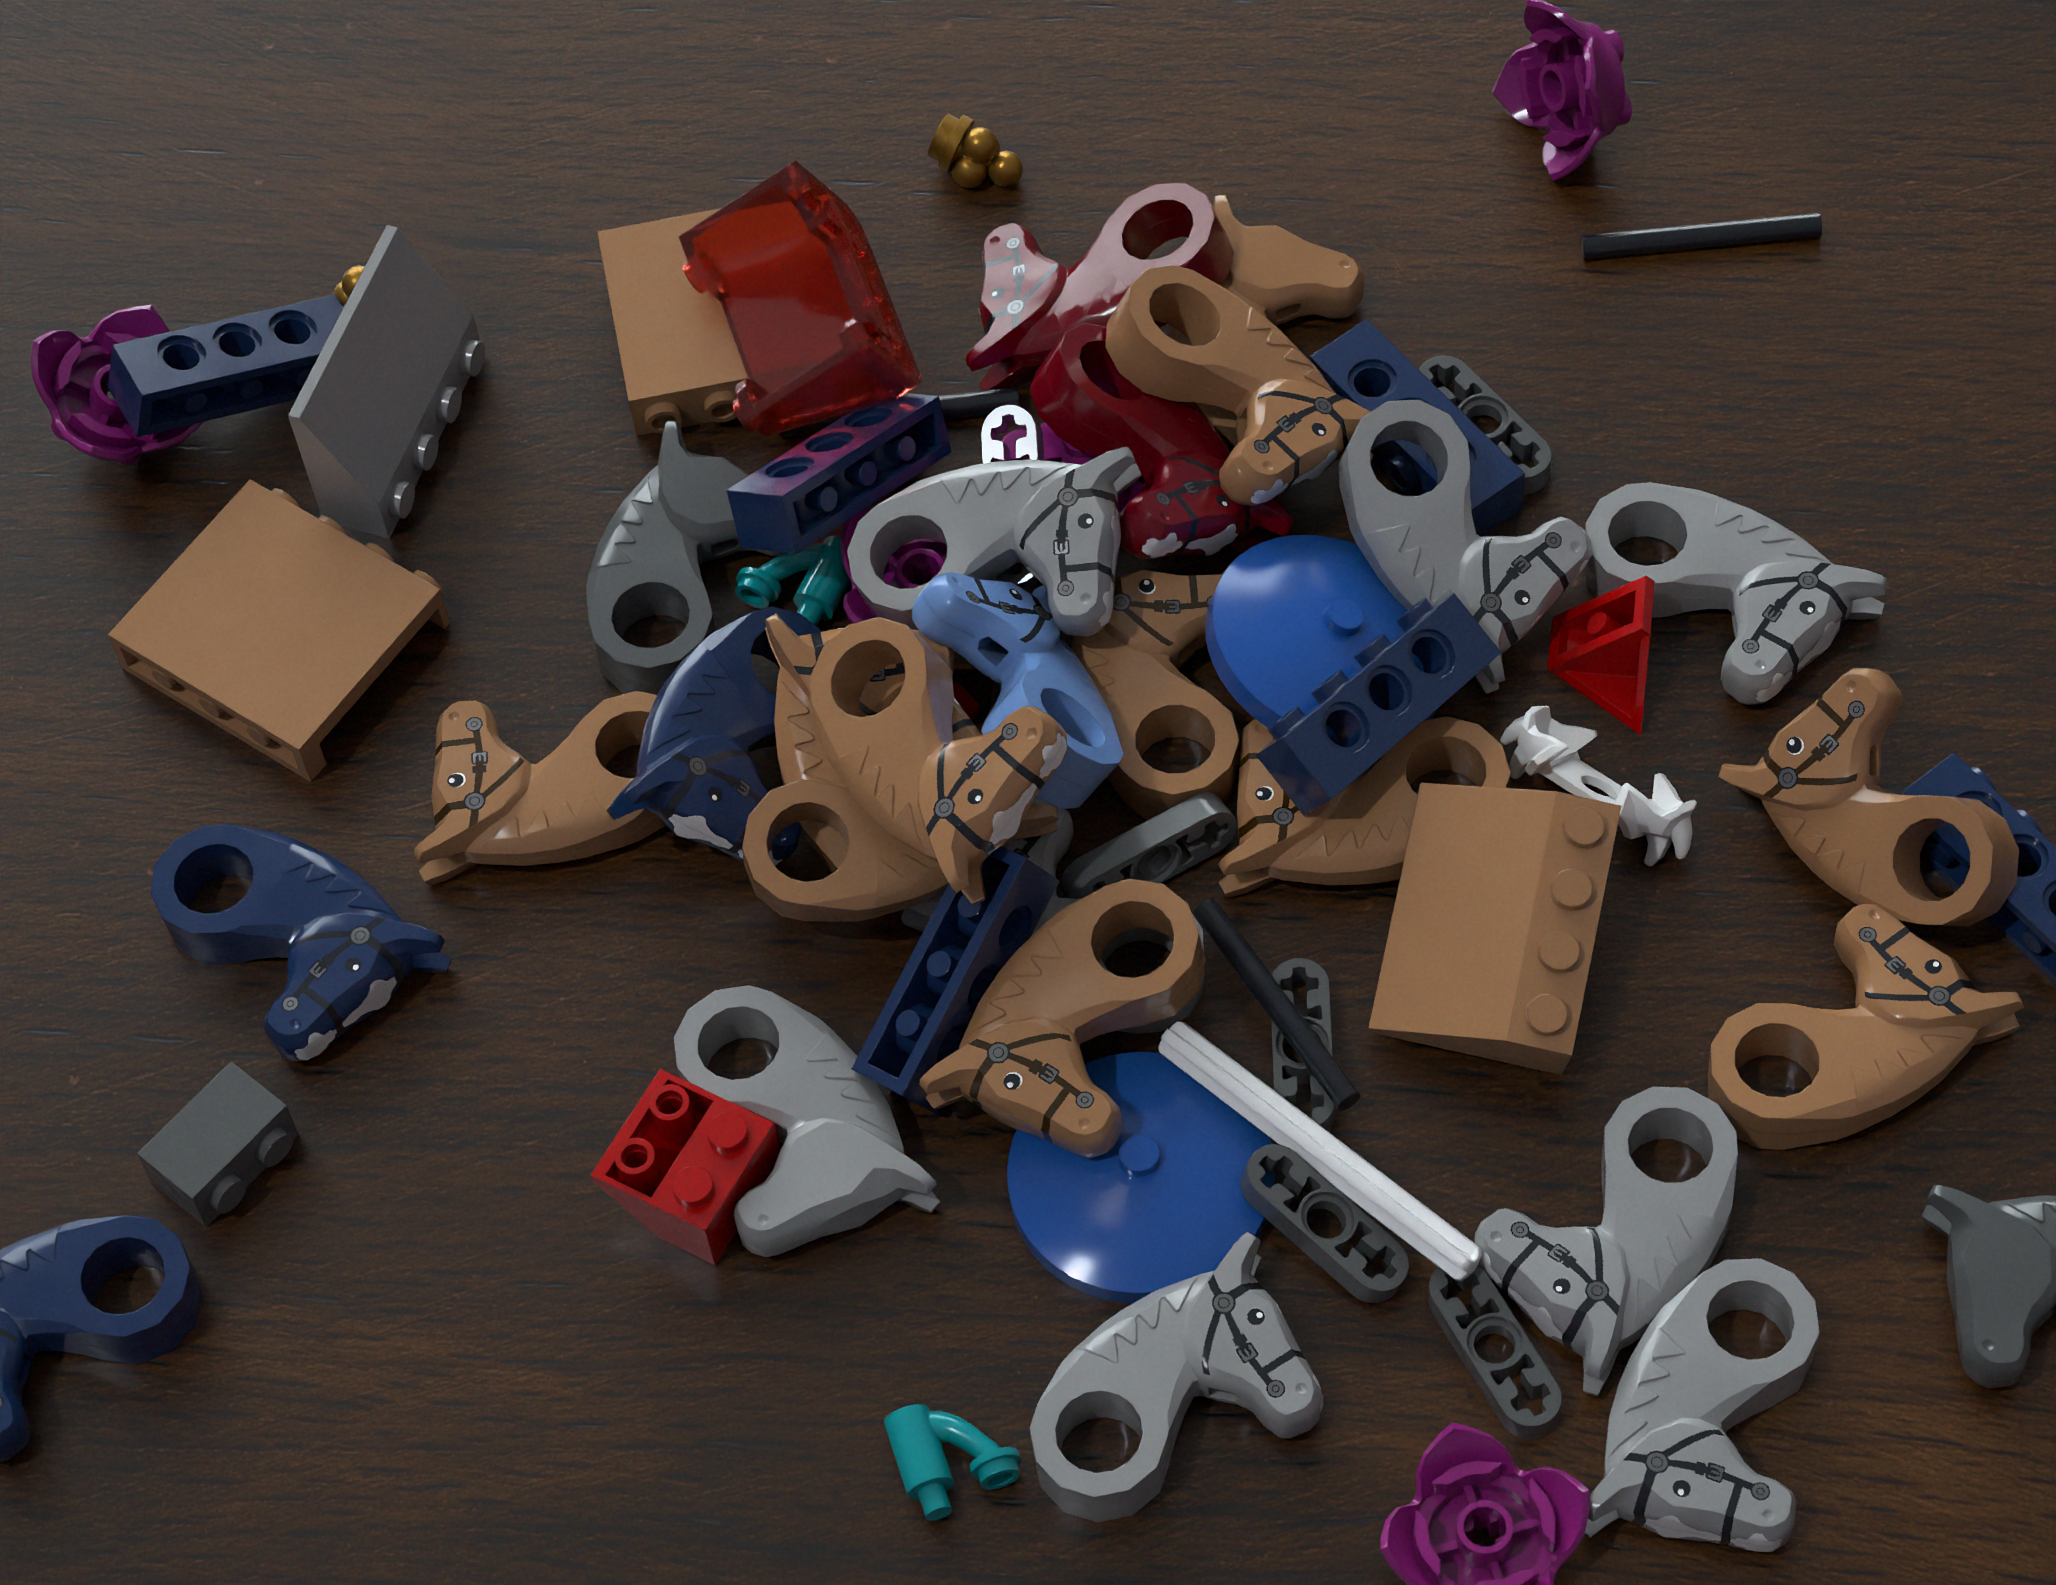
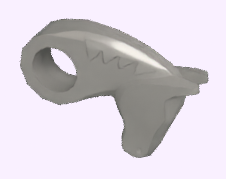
M750 985L715 990L687 1010L674 1036L676 1065L679 1077L774 1122L778 1140L780 1143H783L774 1169L766 1181L749 1190L735 1204L733 1217L742 1245L747 1250L763 1257L779 1255L820 1237L861 1227L896 1201L904 1202L928 1213H932L938 1207L940 1201L932 1192L937 1184L918 1163L905 1155L903 1143L890 1105L878 1084L852 1070L858 1056L821 1019L771 991ZM757 1038L768 1041L778 1049L774 1060L764 1071L749 1078L731 1080L716 1076L707 1069L712 1056L723 1045L736 1039Z

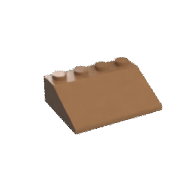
M1420 783L1367 1032L1562 1075L1573 1053L1621 805L1558 791Z

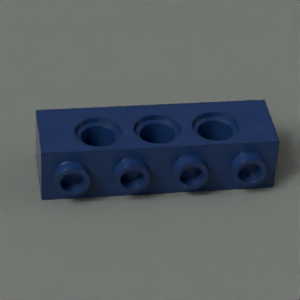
M330 295L114 344L112 346L108 389L137 438L294 401L297 399L343 310V306L336 295Z
M1367 319L1310 356V361L1317 367L1336 394L1370 412L1387 401L1421 400L1451 416L1468 440L1471 510L1477 535L1482 537L1523 508L1525 473ZM1390 440L1377 445L1371 451L1386 467L1391 481L1400 491L1404 493L1410 491L1414 496H1419L1432 491L1438 485L1435 464L1431 456L1420 446L1406 440Z
M883 391L727 489L740 547L796 554L950 454L952 451L939 396Z
M1452 593L1434 606H1432L1427 598L1419 601L1396 620L1402 631L1391 641L1383 633L1354 656V659L1360 665L1358 669L1348 677L1340 669L1315 688L1311 695L1317 703L1312 708L1303 713L1296 706L1267 729L1274 740L1258 752L1256 756L1303 816L1332 800L1501 654L1498 647L1455 593ZM1412 653L1421 661L1424 672L1413 662ZM1369 689L1378 695L1382 709L1372 701ZM1326 725L1330 726L1337 734L1339 746L1329 738Z
M1952 753L1904 789L1899 795H1931L1976 799L2006 819L2019 848L2018 869L2030 876H2017L2016 885L2000 910L1985 919L2056 985V916L2053 914L2056 913V847L2042 835L2039 825L2028 813L2023 810H2015L1996 792L1992 781L1983 771L1976 767L1970 768L1961 758ZM1946 823L1937 827L1926 838L1920 857L1957 891L1964 884L1970 869V850L1964 835L1953 824Z
M1002 846L998 847L983 861L981 871L986 896L984 901L977 905H972L961 890L956 893L950 884L947 885L852 1067L853 1071L936 1115L939 1114L941 1108L933 1109L926 1099L927 1094L919 1084L920 1079L935 1064L959 1050L961 1040L980 999L1007 961L1031 937L1060 882L1026 857Z

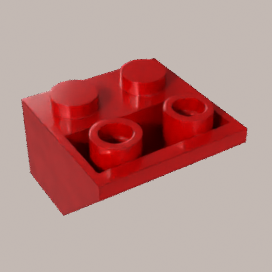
M659 1069L591 1173V1178L596 1185L659 1239L716 1265L738 1231L733 1217L735 1204L749 1190L766 1181L774 1169L781 1148L774 1122L667 1071Z

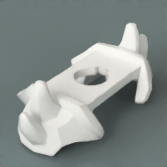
M1532 706L1524 716L1515 719L1505 729L1500 738L1502 745L1507 746L1518 740V746L1510 761L1511 778L1518 779L1525 771L1529 775L1540 773L1573 795L1621 805L1618 824L1623 835L1629 839L1645 835L1647 837L1648 847L1644 863L1647 866H1654L1661 860L1672 841L1676 857L1678 859L1686 857L1693 834L1691 814L1697 802L1690 800L1684 803L1664 774L1658 773L1654 776L1652 799H1648L1629 783L1620 786L1580 760L1577 750L1597 736V732L1592 729L1559 723L1551 718L1548 706ZM1584 784H1590L1592 786H1595L1603 790L1609 796H1603L1601 794H1598L1590 790Z

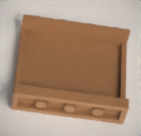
M831 188L597 232L636 436L650 433L663 434L666 421H678L681 428L713 421L727 422L739 416L770 410L784 411L796 405L828 399L841 400L855 394L872 391L865 343Z
M249 479L113 628L108 637L122 669L312 782L326 766V761L320 747L321 741L427 620L443 629L450 624V620L442 597L444 594L443 590L431 576L420 570H416L414 573L396 564L392 557L380 546L374 543L363 545L349 537L345 530L333 519L324 515L317 518L301 509L298 503L283 490L274 488L270 491Z

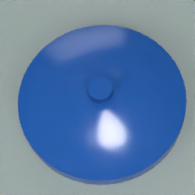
M1290 535L1274 538L1255 545L1239 555L1229 565L1210 599L1206 612L1205 637L1212 664L1228 692L1251 716L1269 728L1296 706L1303 713H1306L1317 703L1311 692L1340 669L1347 677L1358 669L1360 665L1354 659V656L1375 638L1384 633L1391 641L1402 631L1396 620L1408 610L1380 581L1358 545L1325 536ZM1412 653L1413 662L1424 672L1421 661ZM1369 689L1372 701L1382 709L1378 695ZM1438 708L1424 720L1432 719ZM1326 725L1329 738L1339 746L1337 734L1330 726Z
M1122 1053L1099 1058L1085 1064L1087 1074L1092 1083L1109 1094L1120 1107L1123 1117V1129L1115 1146L1106 1154L1086 1158L1075 1155L1020 1130L1015 1132L1008 1157L1007 1185L1011 1211L1016 1227L1030 1252L1044 1268L1065 1284L1087 1295L1117 1303L1133 1304L1158 1289L1202 1273L1215 1271L1232 1246L1246 1232L1260 1239L1268 1222L1244 1198L1240 1187V1179L1251 1155L1260 1147L1271 1144L1270 1138L1161 1055V1053ZM1275 1171L1271 1174L1265 1173L1261 1180L1263 1185L1269 1189L1275 1185Z

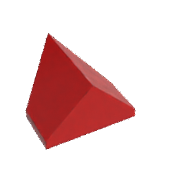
M1643 576L1553 616L1547 670L1561 678L1640 736L1642 731L1655 583L1648 576Z

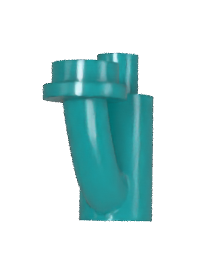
M828 536L823 543H812L796 554L784 552L758 569L754 567L742 568L736 577L738 584L735 588L736 595L749 606L759 609L767 608L770 602L776 601L781 593L779 581L797 572L808 570L793 598L798 608L797 613L802 614L815 626L818 625L820 620H830L851 583L842 562L841 537Z
M915 1404L895 1410L884 1420V1427L907 1496L912 1501L921 1502L927 1520H939L952 1512L947 1491L954 1485V1480L941 1445L942 1442L951 1443L975 1458L970 1463L969 1468L972 1477L980 1481L983 1489L993 1490L1008 1486L1021 1475L1018 1467L1021 1463L1018 1449L1014 1447L1000 1448L974 1425L956 1415L942 1411H930L926 1405Z

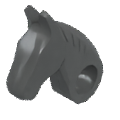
M666 421L661 439L658 465L624 499L607 525L597 546L587 578L586 596L589 625L602 675L623 694L639 691L658 695L665 681L681 661L711 633L716 631L708 594L701 577L700 565L703 562L723 558L738 552L756 551L768 556H779L784 553L740 547L726 490L750 474L724 457L705 456L687 451L678 421ZM653 615L671 616L686 625L680 636L669 644L656 648L636 647L622 639V636L631 625L640 619Z
M1934 1185L1926 1200L1931 1205H1926L1922 1214V1220L1948 1238L1947 1284L1955 1320L1959 1357L1964 1373L1978 1385L1988 1389L2012 1386L2022 1378L2031 1351V1337L2056 1311V1196L2040 1195L1987 1203L1957 1189Z

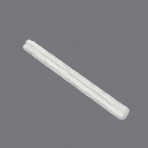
M1177 1021L1163 1033L1158 1050L1170 1062L1277 1144L1295 1151L1346 1197L1454 1280L1463 1281L1473 1273L1483 1253L1480 1247L1185 1022Z

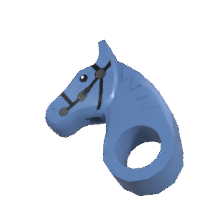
M954 572L944 573L932 578L919 593L912 608L911 616L916 627L925 637L935 643L950 647L969 661L988 679L1001 684L999 697L984 722L981 730L982 734L984 735L995 730L1009 714L1022 706H1035L1053 717L1062 725L1067 734V752L1061 765L1036 795V798L1060 809L1079 808L1120 763L1123 751L1113 716L1105 700L1078 657L1066 642L1060 638V630L1053 619L1048 605L1047 589L1042 585L1036 588L1031 595L1012 582L982 580Z

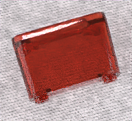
M793 161L679 236L687 259L682 264L683 271L695 290L701 294L708 291L721 302L748 378L736 385L737 399L732 403L735 414L748 431L754 432L757 430L768 437L899 398L921 384L922 379L862 225L850 207L798 161Z

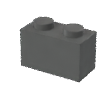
M231 1061L137 1155L151 1183L202 1225L207 1227L219 1214H225L235 1208L245 1195L247 1187L267 1167L277 1165L286 1157L299 1133L287 1105Z

